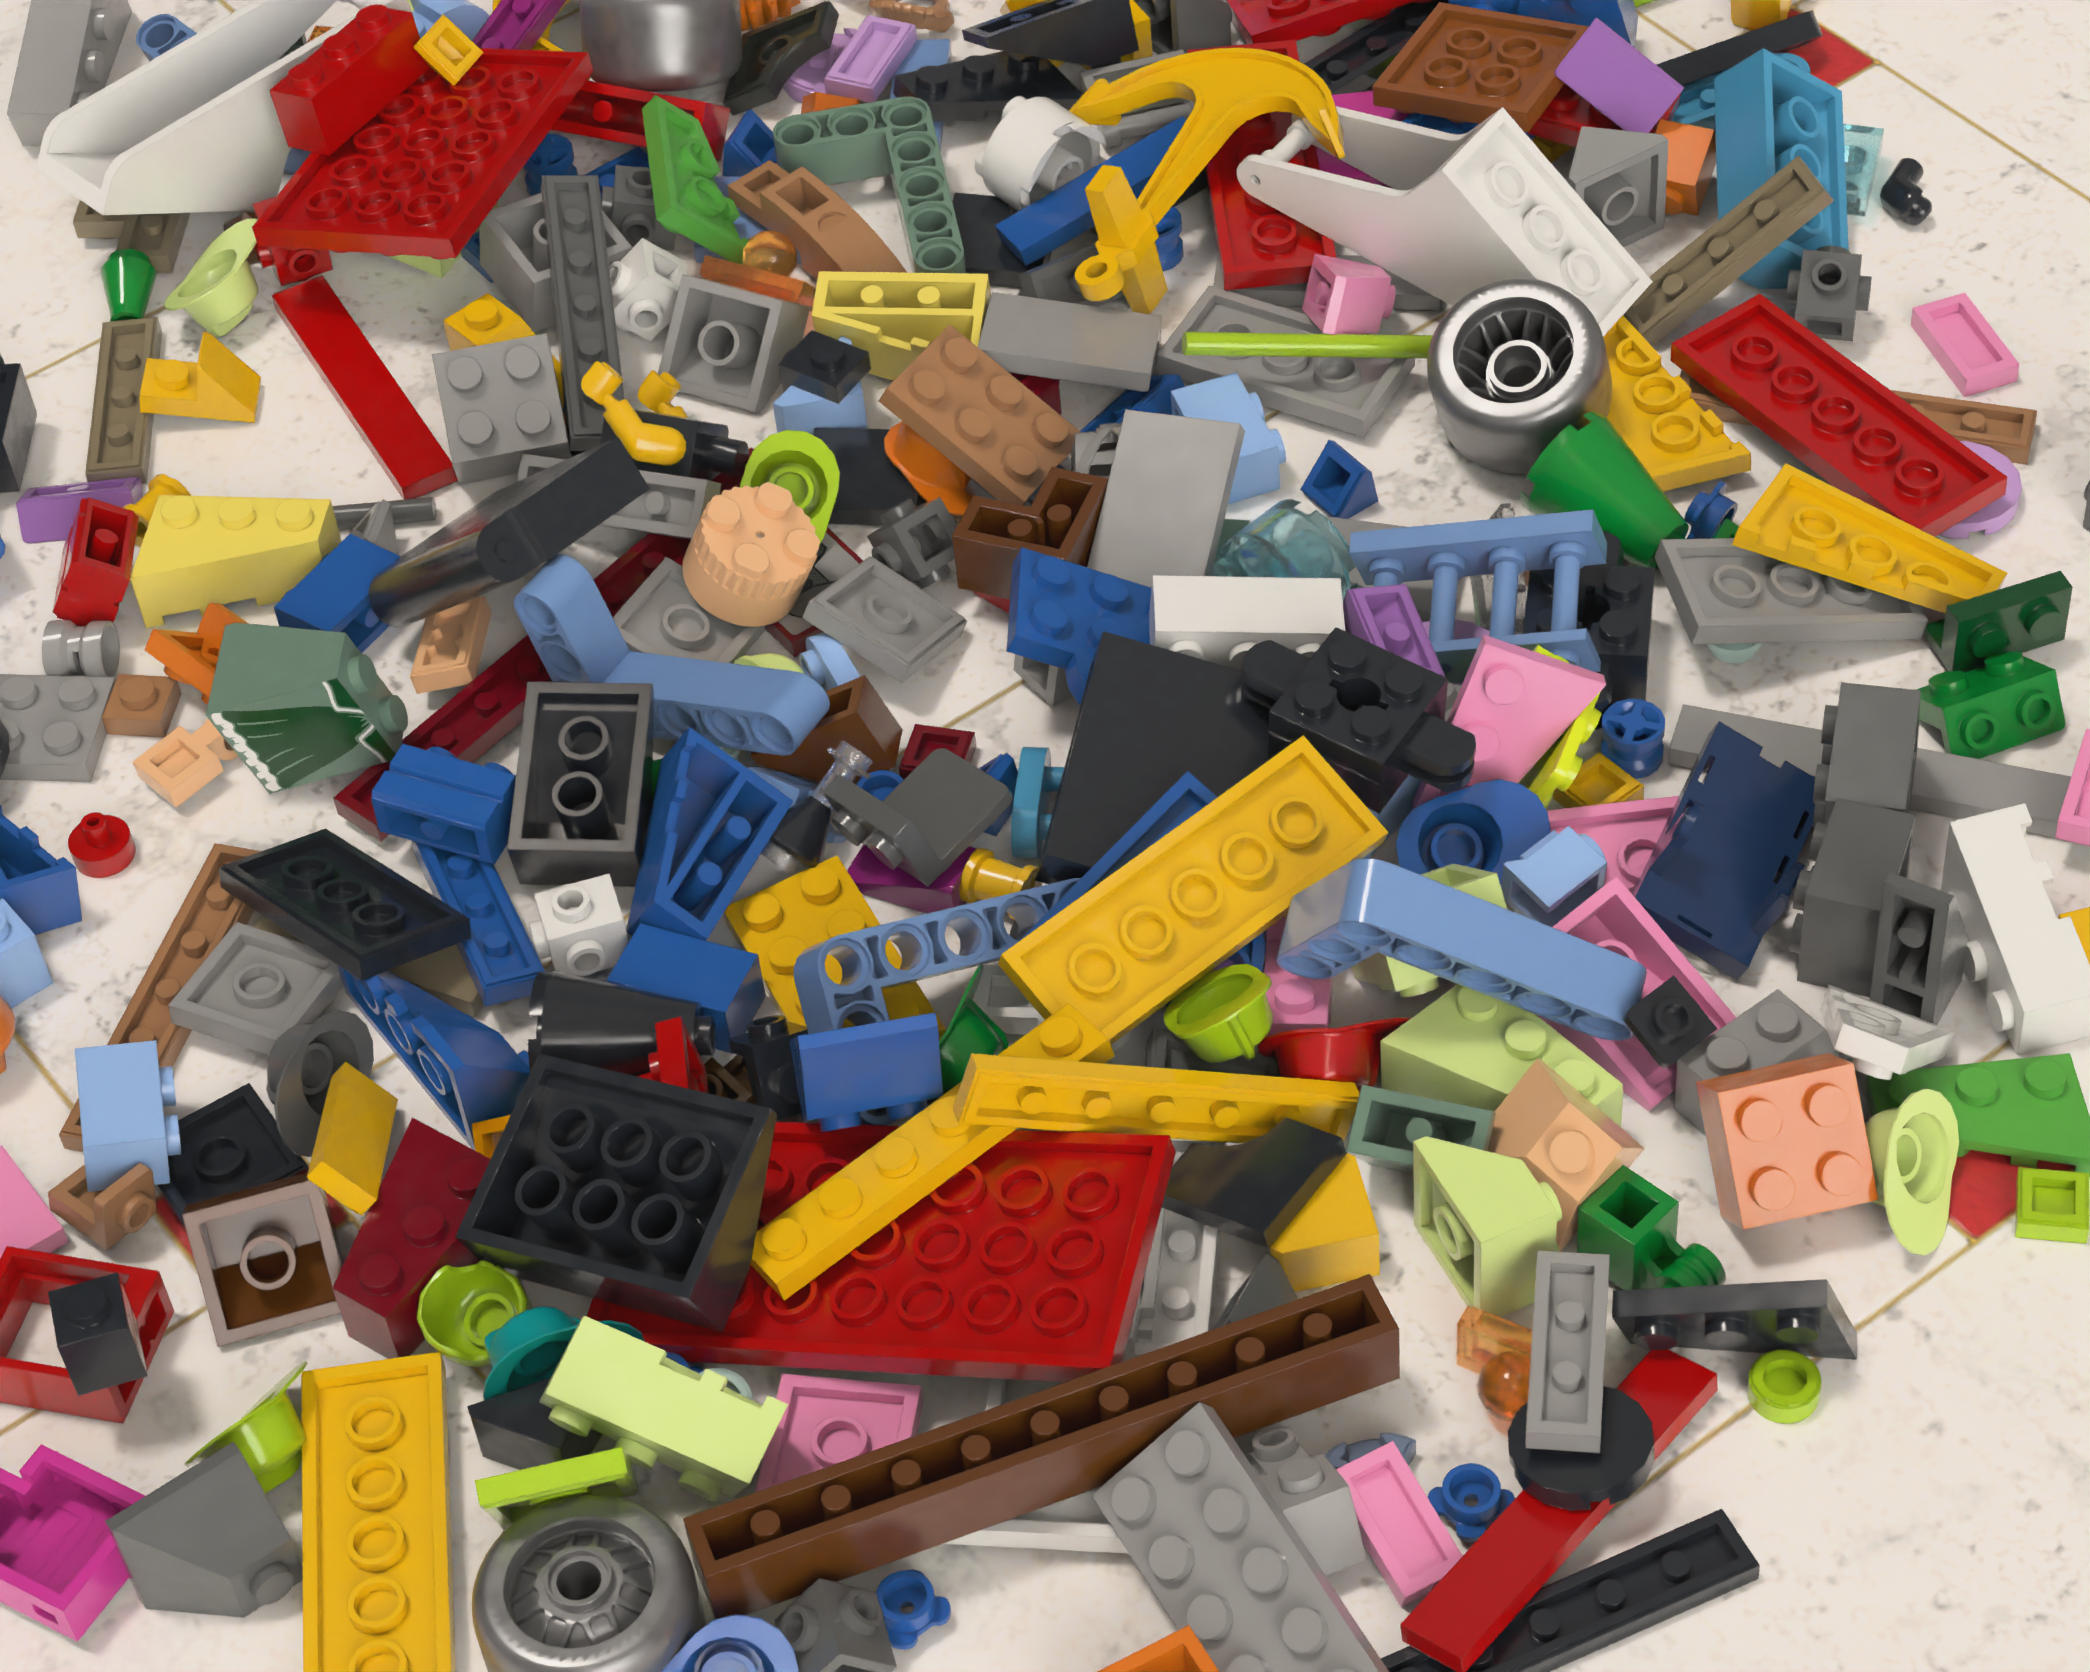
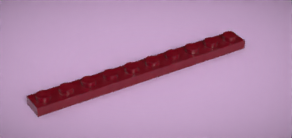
M753 448L749 449V458L754 450ZM720 473L711 481L721 484L719 494L721 495L723 490H731L733 487L739 488L743 474L735 476ZM648 533L593 579L612 617L615 616L665 557L682 566L684 555L691 540ZM525 636L402 739V744L428 750L431 747H440L451 752L457 759L471 763L477 761L523 721L527 682H553L529 636ZM391 761L370 766L333 797L338 815L380 842L390 834L379 831L371 797L372 790L385 770L389 771Z

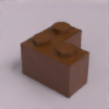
M1051 467L1031 507L974 495L952 534L958 588L1010 599L1012 564L1021 547L1087 567L1109 478Z

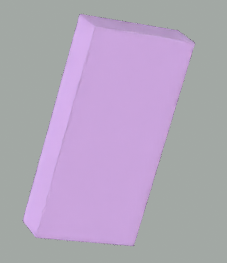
M867 15L824 77L826 94L854 98L864 102H875L917 41L916 25Z

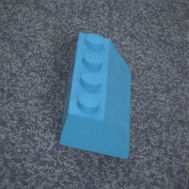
M1763 48L1714 78L1718 220L1799 155L1834 201L1738 278L1758 289H1786L1789 270H1801L1803 249L1817 250L1822 246H1839L1849 250L1843 101L1841 90Z

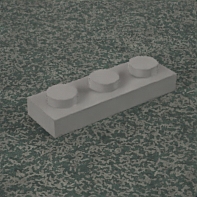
M1537 1250L1526 1448L1600 1453L1610 1255Z

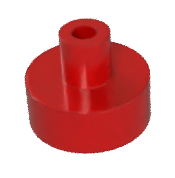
M99 812L85 815L81 823L72 830L68 838V848L75 867L83 875L92 878L109 877L123 871L132 862L136 852L135 843L127 823L119 817L103 815Z

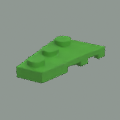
M655 95L642 108L656 221L660 222L671 233H680L739 267L744 268L757 254L751 240L744 237L740 239L733 222L740 216L734 200L724 197L714 180V177L721 170L699 120Z
M2070 1053L1914 1069L1901 1075L1893 1072L1890 1080L1867 1075L1865 1093L1871 1116L1890 1108L1900 1107L1911 1093L1926 1088L1940 1092L1951 1103L1957 1119L1959 1135L1958 1157H1963L1971 1150L2008 1155L2010 1156L2011 1165L2036 1168L2037 1161L2041 1160L2075 1165V1172L2090 1173V1116Z

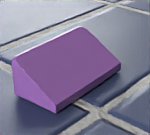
M1597 17L1554 71L1556 77L1624 131L1649 133L1684 89L1681 84Z
M128 477L29 488L16 502L23 541L30 544L66 540L70 528L73 526V520L81 499H88L90 497L122 508L127 504L135 505L142 498L143 486L141 478Z
M1406 584L1347 590L1343 601L1346 632L1445 677Z

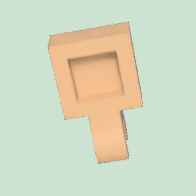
M207 719L192 734L181 726L177 727L132 763L141 780L173 806L178 807L224 771L219 759L228 761L237 758L238 755L210 720Z

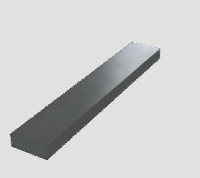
M598 175L542 176L541 195L569 451H587L600 445L605 408L584 393L581 387L582 378L596 361L607 363L622 377ZM623 382L612 394L619 401L624 399Z

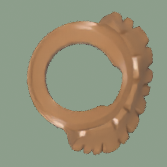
M870 0L868 5L876 17L916 25L917 29L926 28L927 30L944 33L954 24V16L950 11L948 0H930L936 4L926 8L908 3H899L901 0Z

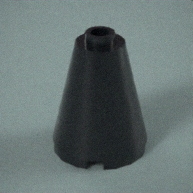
M559 971L539 972L533 983L528 1017H538L536 1039H528L530 1072L540 1053L633 1076L650 1073L648 1055L657 1051L655 1023L681 1016L703 1061L704 1056H713L715 1053L714 1016H704L700 1002Z

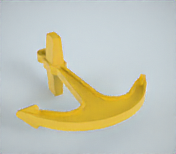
M1218 48L1181 54L1144 66L1111 83H1108L1103 78L1096 80L1069 110L1090 125L1115 126L1120 123L1121 114L1163 99L1181 98L1191 100L1195 104L1191 114L1138 199H1136L1122 168L1117 166L1102 165L1085 188L1099 238L1095 243L1099 255L1086 259L1075 271V279L1082 296L1090 301H1102L1113 297L1122 290L1133 312L1145 314L1153 312L1168 291L1155 241L1159 238L1156 225L1233 132L1246 121L1261 114L1276 111L1290 112L1301 117L1314 138L1338 160L1345 158L1343 128L1331 91L1324 80L1308 66L1291 57L1271 51L1250 48Z

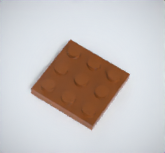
M1439 2L1373 84V105L1396 109L1404 114L1420 113L1447 118L1455 123L1472 122L1478 124L1503 107L1524 132H1529L1565 84L1554 74L1555 69L1589 26Z

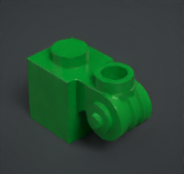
M1622 1165L1578 1207L1577 1253L1610 1255L1609 1280L1623 1290L1724 1285L1726 1281L1725 1270L1721 1262L1708 1248L1701 1244L1692 1243L1684 1249L1676 1241L1679 1201L1626 1166Z

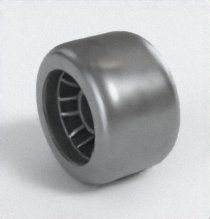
M579 0L582 52L589 53L593 68L590 77L595 82L648 92L681 91L724 82L730 79L739 69L742 61L740 0Z
M1517 278L1497 281L1482 286L1464 296L1446 313L1437 326L1430 342L1427 356V376L1441 426L1455 448L1469 460L1482 467L1500 473L1528 474L1544 449L1569 424L1579 431L1591 423L1583 416L1584 414L1593 411L1600 412L1606 418L1608 416L1612 399V376L1601 329L1588 307L1572 293L1557 285L1541 280Z
M581 1495L563 1498L542 1505L523 1515L497 1538L486 1553L475 1578L472 1592L473 1626L488 1672H662L684 1644L697 1631L706 1626L704 1610L691 1560L675 1531L663 1519L643 1506L612 1496Z

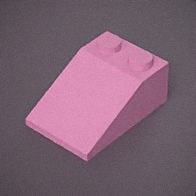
M1617 876L1552 927L1642 964L1646 968L1647 975L1641 1000L1674 975L1717 1027L1716 1031L1736 1018ZM1537 1015L1623 1084V1092L1648 1112L1676 1089L1677 1063L1668 1068L1660 1067L1635 1035L1630 1039L1622 1041L1600 1039Z

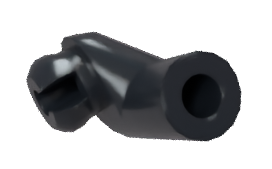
M1903 158L1883 185L1880 201L1895 217L1902 216L1909 225L1915 226L1924 221L1931 213L1932 203L1928 198L1921 195L1923 190L1917 185L1923 176V167L1915 159Z

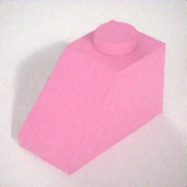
M1314 254L1302 310L1323 333L1333 335L1375 334L1379 332L1382 318L1388 319L1391 315L1395 301V286L1390 284L1392 277L1380 266Z

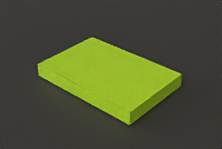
M623 1447L475 1480L480 1507L501 1525L514 1523L530 1511L563 1498L581 1495H605L623 1498L636 1495L635 1491H639L634 1466Z

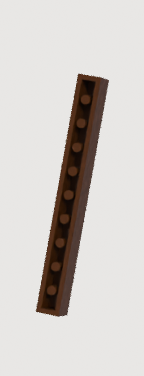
M1368 1274L685 1517L683 1521L694 1566L714 1619L734 1614L747 1615L800 1596L807 1587L813 1585L819 1578L838 1582L1101 1487L1199 1402L1213 1407L1232 1437L1236 1438L1400 1379L1399 1327L1371 1275Z

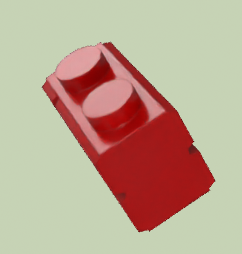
M90 497L88 499H81L73 520V526L70 528L63 547L52 611L57 618L70 620L76 626H86L91 621H111L114 623L120 602L123 600L130 581L139 516L134 511Z

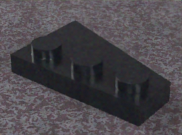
M1006 51L983 56L973 55L961 61L939 66H924L916 71L895 75L893 94L897 98L915 97L925 101L930 108L933 121L984 120L988 110H1003L1006 104L1017 96H1022L1027 100L1034 97H1047L1069 111L1083 95L1048 59Z
M1827 1279L1613 1291V1320L1630 1344H1635L1644 1349L1668 1350L1674 1347L1752 1353L1792 1350L1809 1357L1857 1360V1332Z

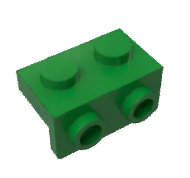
M2008 651L1994 654L1985 659V666L1968 672L1948 671L1934 675L1928 680L1929 685L1916 689L1921 690L1919 720L1941 730L1945 753L1981 759L2055 733L2065 727L2056 669L2029 659L2020 652Z

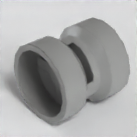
M51 620L47 623L41 649L42 663L46 675L75 676L76 674H85L86 676L115 677L120 658V641L117 628L113 622L91 621L86 626H76L70 620Z

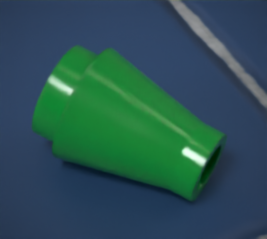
M134 249L114 251L108 256L107 262L103 264L100 272L110 311V322L144 318L156 280V270L151 264L150 258L141 251Z

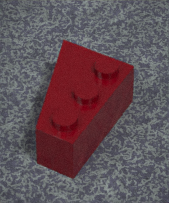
M413 1117L379 1187L377 1200L370 1207L332 1288L348 1336L388 1359L411 1356L425 1340L416 1319L419 1295L436 1271L446 1265L459 1268L474 1265L480 1261L455 1238V1235L484 1175L490 1158Z

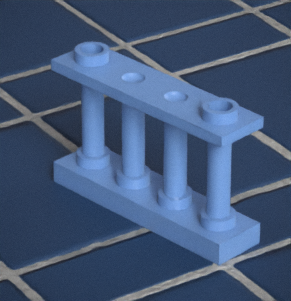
M1594 510L1351 532L1349 554L1365 585H1373V587L1400 585L1403 582L1433 579L1429 640L1444 675L1448 678V683H1463L1482 637L1454 640L1458 580L1465 576L1494 574L1490 637L1531 651L1539 645L1554 655L1566 659L1570 664L1594 672H1600L1601 660L1587 629H1576L1580 569L1587 565L1606 564L1607 541ZM1555 568L1551 631L1515 634L1519 574L1523 571Z

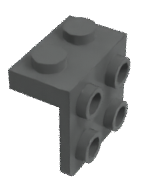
M939 748L933 751L883 801L840 774L822 791L823 795L837 812L831 819L832 823L847 840L856 846H859L861 843L864 844L890 869L894 870L896 867H899L926 886H929L942 872L946 871L954 860L986 828L991 826L1013 801V795L1005 784L946 748Z

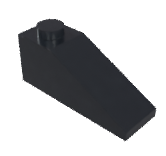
M1045 0L962 30L965 41L985 48L1090 66L1091 69L1121 63V56L1139 50L1129 0Z

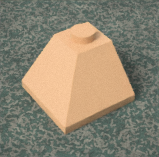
M1536 1059L1496 1109L1487 1151L1523 1160L1538 1183L1545 1181L1551 1186L1562 1211V1219L1557 1222L1556 1242L1561 1252L1577 1233L1578 1207L1622 1165L1629 1168L1645 1148L1544 1061Z

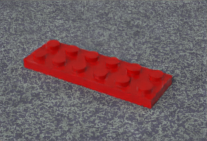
M1296 40L1187 50V53L1218 48H1250L1279 53L1299 61ZM1276 111L1261 114L1246 121L1233 132L1204 167L1224 290L1308 283L1314 254L1337 258L1333 240L1251 196L1242 188L1237 178V167L1247 156L1261 155L1266 150H1272L1287 135V129L1293 124L1292 113ZM1312 144L1307 149L1300 150L1288 162L1320 170L1316 146Z
M1760 293L1671 343V362L1835 488L1934 537L2001 498L2006 493L2008 478L2006 475Z

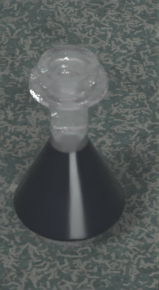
M843 740L836 749L828 748L827 751L835 759V762L812 795L787 810L761 852L764 857L792 876L806 870L807 867L814 868L823 862L833 807L822 791L839 774L851 782L856 775L868 780L871 777L867 770L873 761Z

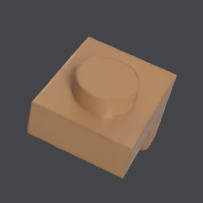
M143 1163L137 1164L105 1190L88 1192L84 1164L48 1192L50 1210L106 1250L110 1249L129 1233L139 1231L149 1221L150 1217L157 1212L153 1171Z

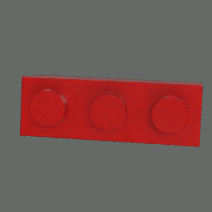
M380 4L369 5L361 9L351 22L338 33L325 39L318 50L302 63L292 67L288 75L269 90L288 147L330 156L429 69L428 64L413 48L420 40V36L412 12L391 9Z

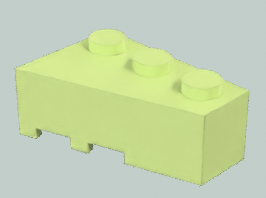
M1457 984L1380 1041L1381 1089L1495 1112L1535 1060L1541 1059L1621 1127L1623 1084L1536 1014L1460 984Z
M584 1316L577 1325L539 1401L552 1408L548 1418L558 1426L583 1437H587L592 1428L616 1440L617 1443L614 1449L623 1447L630 1461L636 1465L652 1469L655 1461H658L682 1473L678 1484L705 1499L717 1501L720 1493L732 1498L748 1486L788 1404L767 1396L764 1404L761 1405L725 1387L728 1382L727 1377L708 1369L701 1375L667 1358L665 1350Z

